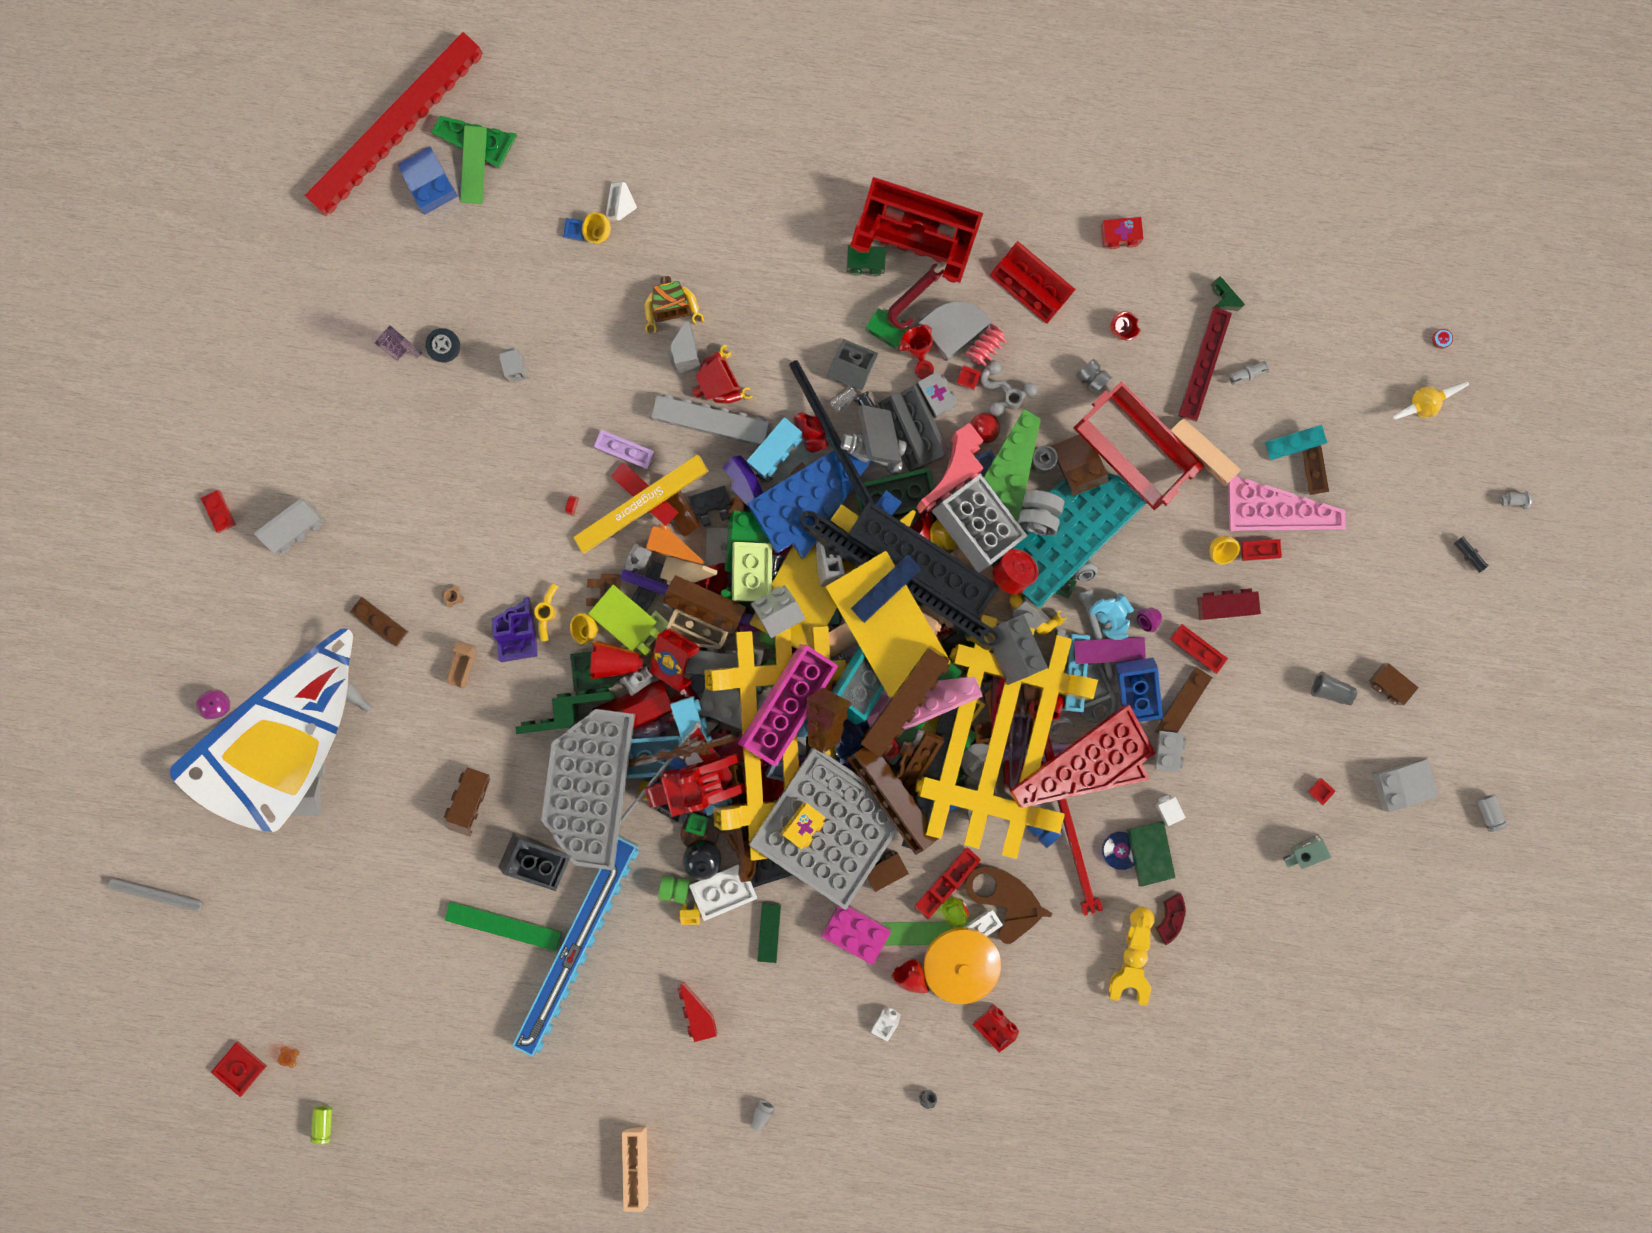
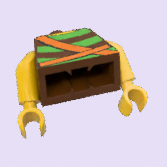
M669 276L660 278L661 284L653 286V293L649 294L644 304L645 317L648 320V324L645 326L647 333H649L650 325L654 326L655 333L658 331V327L654 324L653 320L661 322L691 316V312H693L692 322L695 325V316H700L702 322L704 320L703 315L698 312L699 307L695 295L688 288L681 287L679 281L672 282Z

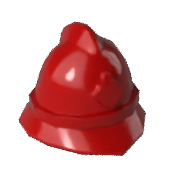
M725 563L706 566L717 570V574L694 584L720 595L722 590L727 587V575L730 573L724 572Z

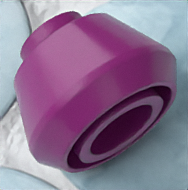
M1152 607L1140 609L1137 613V622L1144 631L1153 633L1162 622V615L1159 610Z

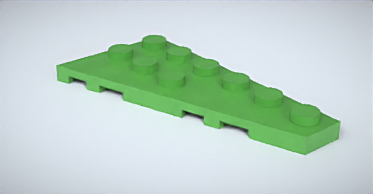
M1025 409L1020 414L984 476L986 482L1017 522L1022 510L1041 420Z

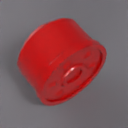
M1019 549L1007 551L993 568V578L996 584L1009 594L1016 595L1022 593L1038 577V567L1033 558Z

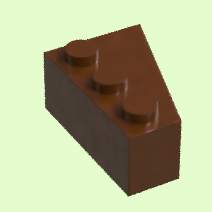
M825 688L819 689L806 698L809 746L822 754L840 742L844 729L842 725L844 720L847 719L848 714L846 712L852 703Z
M468 767L465 772L461 773L458 781L460 786L452 794L451 800L453 803L451 808L448 807L444 814L449 830L471 837L472 831L470 829L474 819L477 820V811L484 800L490 782L489 774Z

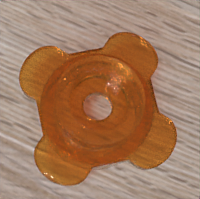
M283 1046L280 1049L281 1053L277 1062L279 1065L294 1068L297 1064L296 1058L299 1056V1051Z

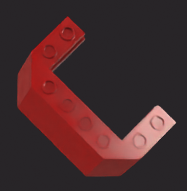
M873 177L863 212L854 230L850 247L858 252L868 253L874 239L882 244H891L903 251L910 250L918 256H928L940 263L946 262L942 277L951 283H961L984 213Z

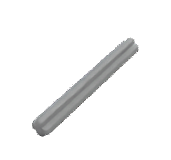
M114 878L110 879L107 888L196 912L201 911L203 902L200 900Z

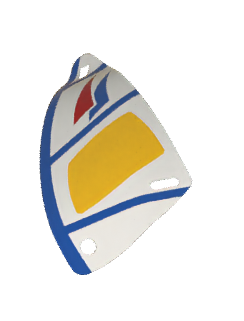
M349 629L336 631L254 693L171 766L170 776L174 782L197 803L229 821L260 831L275 832L279 830L301 802L316 778L338 731L348 689L349 662L353 643L352 632ZM340 639L345 645L338 652L334 653L332 646ZM310 723L316 725L313 735H309L306 732V726ZM193 767H198L202 770V777L198 780H193L189 777V771ZM263 804H267L275 815L273 823L268 822L260 808Z

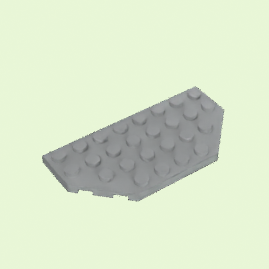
M595 709L561 737L552 742L541 821L549 829L554 839L564 849L574 865L614 870L635 714Z

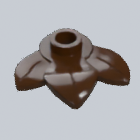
M905 740L899 753V755L903 756L898 767L901 770L896 776L897 778L901 777L904 773L906 756L911 757L915 748L912 746L913 741L908 742Z

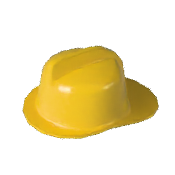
M937 519L931 527L930 539L933 543L951 554L957 548V544Z

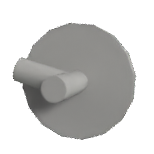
M982 743L974 744L963 753L961 760L962 769L972 780L980 782L989 745Z

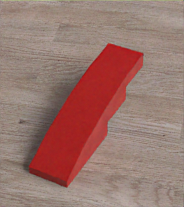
M624 462L611 475L633 497L649 487ZM666 500L649 511L665 526L679 513Z
M966 847L913 907L927 920L930 919L941 904H944L955 889L963 883L981 859Z

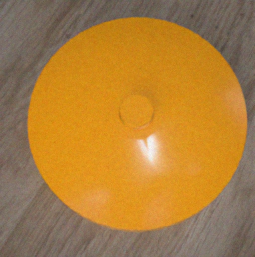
M965 927L950 929L936 937L929 945L923 961V971L930 989L942 1000L954 1004H968L985 997L996 985L1001 970L1000 956L991 939L978 930Z

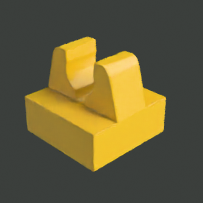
M687 903L683 904L680 910L681 925H700L701 917L697 903H694L693 910H687Z

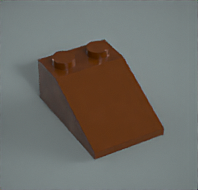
M1080 435L1051 446L1057 452V463L1072 497L1108 483V474L1099 454Z

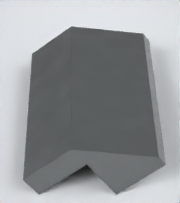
M918 384L909 387L901 393L891 395L878 403L881 409L891 411L897 440H902L906 443V450L902 457L909 472L949 454Z

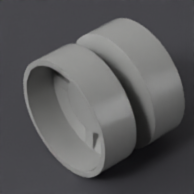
M1038 490L1026 491L1022 503L1025 509L1020 511L1017 523L1023 530L1030 533L1054 536L1057 534L1060 523L1057 517L1062 515L1065 501L1052 493Z

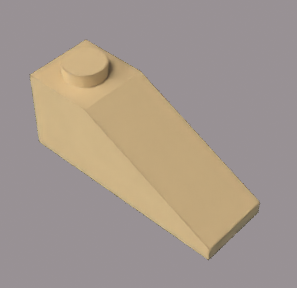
M667 556L660 578L667 580L666 584L670 585L675 575L695 583L716 575L717 570Z

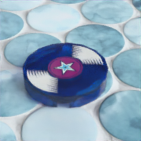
M1124 831L1110 834L1102 844L1104 860L1109 866L1117 870H1126L1134 866L1128 833Z

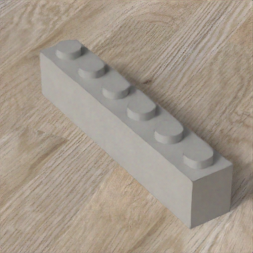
M668 394L657 395L652 414L654 421L760 446L767 437L769 422H766V419L763 417L755 416V419L747 417L748 414L737 412L732 414L729 413L728 409L718 407V410L710 408L711 405L705 403L695 405L692 404L691 400L681 398V401L674 400V397Z

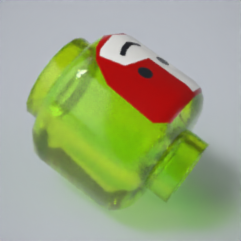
M957 897L947 899L941 909L947 924L950 926H963L970 915L964 900Z

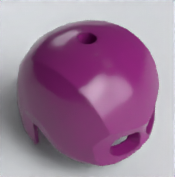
M210 690L203 693L197 699L196 710L204 719L219 718L230 710V700L223 691Z

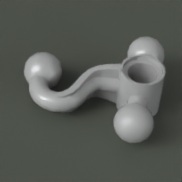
M996 360L988 362L986 368L981 372L980 381L988 389L1002 388L1006 393L1005 401L994 402L990 406L991 414L999 417L1004 414L1006 408L1010 410L1018 409L1022 404L1023 398L1035 396L1038 388L1034 383L1028 382L1023 386V390L1020 391L1018 389H1011L1009 384L1004 381H989L988 375H996L1001 371V364ZM1016 396L1019 401L1012 403L1009 401V397Z

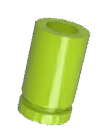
M313 1107L311 1143L326 1144L330 1142L332 1107Z

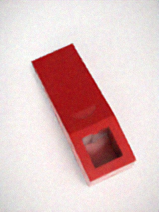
M681 982L678 994L680 1000H684L685 1007L682 1009L685 1019L688 1018L690 1026H687L689 1037H693L694 1042L717 1037L718 1032L713 1013L685 982Z

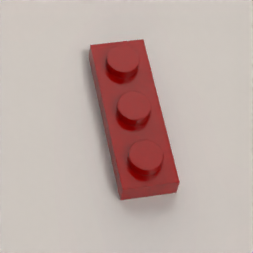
M1180 624L1169 639L1215 674L1220 671L1228 660L1226 656L1183 624Z

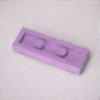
M604 430L600 431L594 448L644 469H648L655 453L650 449Z

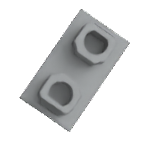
M650 664L647 666L642 665V669L638 668V672L630 673L620 680L625 685V689L629 690L631 696L655 680L654 675L650 673Z

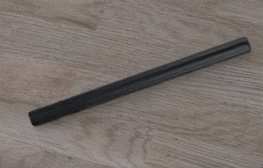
M794 360L789 366L863 506L865 507L868 501L873 503L847 451L841 449V440L799 361Z

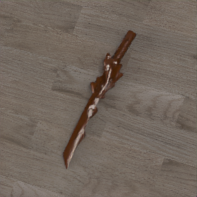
M729 734L710 741H706V739L699 740V736L690 741H685L680 747H675L672 751L664 749L655 755L647 756L642 754L636 758L629 759L628 767L675 757L685 761L686 757H690L695 752L702 755L711 754L710 748L733 742L734 736Z

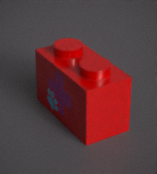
M1141 217L1103 220L1100 225L1102 246L1108 247V249H1118L1124 245H1127L1128 248L1137 247L1144 239Z

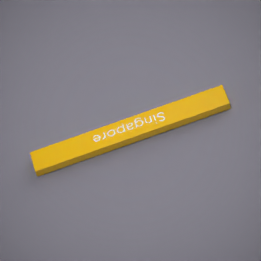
M699 455L694 456L573 538L582 553H587L709 472Z

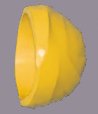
M599 212L587 215L582 225L583 236L592 244L603 243L611 232L609 219Z
M1225 535L1213 539L1209 547L1211 559L1220 565L1232 562L1240 551L1238 541Z
M579 613L573 617L570 623V632L577 643L585 645L596 637L598 627L594 618L589 614Z

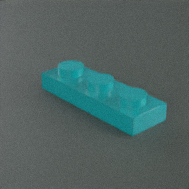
M1321 424L1267 441L1265 444L1272 461L1327 444V439Z

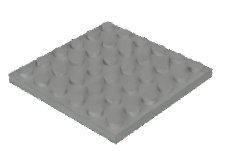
M812 748L748 845L846 910L896 834L897 829L858 775L826 753L822 754ZM817 758L867 789L857 806L853 803L858 801L861 790L826 767L819 764L813 769V778L808 775ZM828 773H832L833 777L829 781L826 780ZM818 781L828 782L829 788ZM844 783L849 784V788L846 791L842 790ZM831 785L839 790H833L831 788ZM842 791L844 793V797L840 796L836 792ZM846 795H848V796H850L851 798H853L854 801H849V800L847 799ZM805 802L826 818L823 820L825 823L820 831H815L812 835L813 840L809 846L800 849L780 833L801 804Z

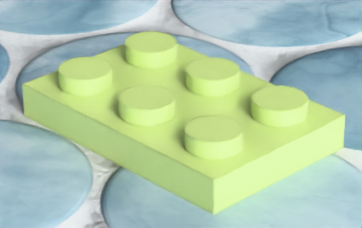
M734 542L732 555V601L755 602L757 598L772 592V546L766 543Z

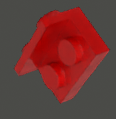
M994 1004L973 1023V1026L999 1053L1012 1044L1019 1034L1017 1026Z

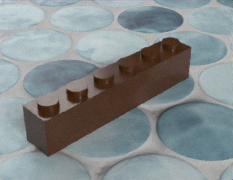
M929 645L864 735L861 744L879 757L883 753L887 754L893 746L891 744L892 740L895 737L898 739L904 731L902 727L905 722L910 723L916 713L913 711L917 706L921 707L926 701V693L929 690L933 691L937 686L939 675H944L950 667L948 664L949 658Z
M864 746L848 758L852 767L915 855L924 851L939 839L926 835L929 822L924 812L919 809L912 795L906 791L902 781L896 777L890 764L882 756L879 757Z

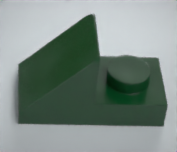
M1221 276L1211 284L1214 294L1222 298L1214 307L1222 310L1239 311L1245 305Z

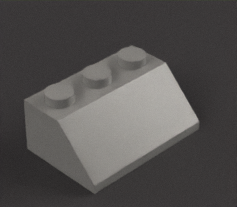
M685 321L671 343V351H668L670 362L674 370L677 369L679 374L699 370L701 366L693 330L689 321Z
M300 498L254 534L274 554L284 555L292 549L291 546L305 540L309 532H314L321 528V523L325 519L312 502Z

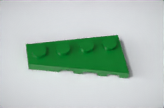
M439 116L431 133L463 150L464 126L482 127V125L469 124L461 120ZM487 128L485 162L500 169L517 138V134L503 132L495 128Z

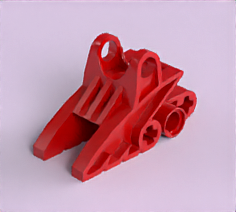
M734 753L680 768V771L673 769L661 773V783L644 788L649 807L668 804L671 817L702 810L709 805L746 792L744 782L722 788L717 771L738 763L737 754Z

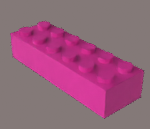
M800 644L738 745L776 767L807 718L806 698L819 689L826 687L838 665L808 645Z

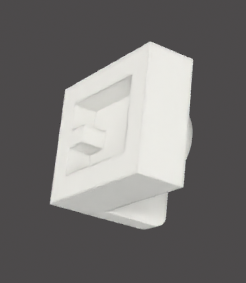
M884 1006L879 1018L872 1027L871 1033L888 1042L899 1024L901 1014L892 1008Z

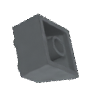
M843 339L833 358L827 376L852 388L863 390L878 353Z

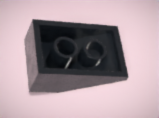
M513 832L498 868L503 875L556 891L570 858L567 853L533 838Z

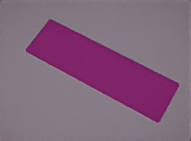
M1144 637L1121 640L1074 641L1076 664L1146 659Z

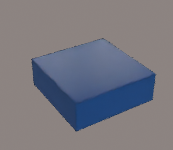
M566 218L563 237L583 241L582 225L584 221Z

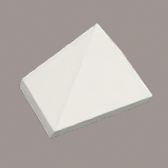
M624 182L611 184L606 217L610 222L621 220L637 208Z

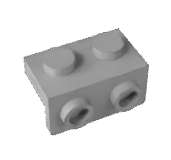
M1159 731L1155 769L1179 772V769L1183 767L1181 752L1182 749H1185L1186 738H1183L1184 734Z

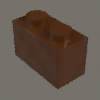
M1383 663L1369 680L1373 684L1372 688L1380 694L1383 692L1388 697L1387 700L1395 706L1405 705L1419 688L1389 663Z
M890 851L883 855V860L877 862L867 878L875 892L909 874L898 852L893 853V851Z

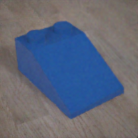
M431 147L397 164L413 197L424 214L458 197Z
M1154 657L1116 663L1121 706L1123 707L1125 704L1130 705L1139 722L1162 719L1159 672Z

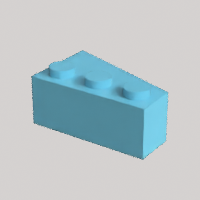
M784 417L750 456L747 464L764 479L767 476L771 477L777 470L776 466L780 461L784 462L790 455L789 452L792 448H796L802 441V432Z

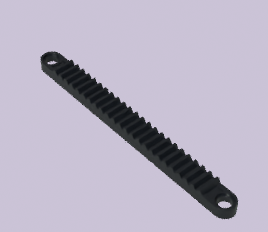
M804 511L801 514L799 526L803 531L814 537L816 542H821L823 546H827L830 551L834 550L836 555L840 554L842 559L848 560V563H853L856 568L880 555L817 513ZM811 518L813 519L814 524L807 525L804 522V519ZM915 577L906 584L921 611L925 610L934 619H939L941 624L945 623L947 628L951 627L953 632H958L961 637H966L967 641L971 640L985 650H992L999 643V634L994 629ZM984 636H991L994 642L987 643L984 640Z

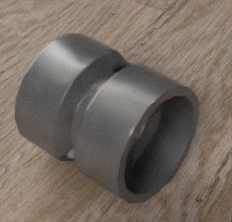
M1094 358L1076 375L1082 383H1087V388L1093 395L1112 378L1105 370H1100L1101 365Z
M1044 445L1037 448L1033 453L1032 469L1037 473L1049 472L1057 463V452L1050 446Z

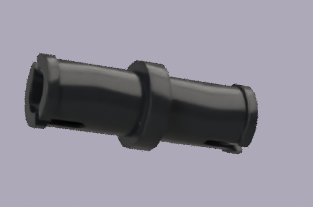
M1464 536L1454 542V545L1465 556L1464 559L1468 560L1478 573L1489 566L1478 554L1479 551L1476 548L1474 549Z

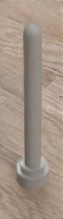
M1088 590L1078 593L1079 601L1085 604L1095 640H1103L1096 614H1089V609L1093 605V591ZM1110 662L1102 663L1107 679H1113L1114 674Z

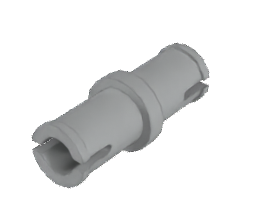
M1262 361L1256 365H1247L1240 371L1230 373L1229 377H1232L1229 378L1231 384L1236 385L1245 380L1251 381L1256 376L1268 373L1269 369H1266L1269 368L1268 363Z

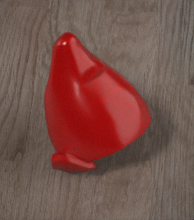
M921 324V326L907 329L902 335L899 345L900 351H906L909 355L917 358L918 361L925 360V355L933 345L932 328L929 325Z
M916 959L906 961L900 967L897 966L894 972H892L891 977L900 988L913 993L925 994L929 992L923 967Z

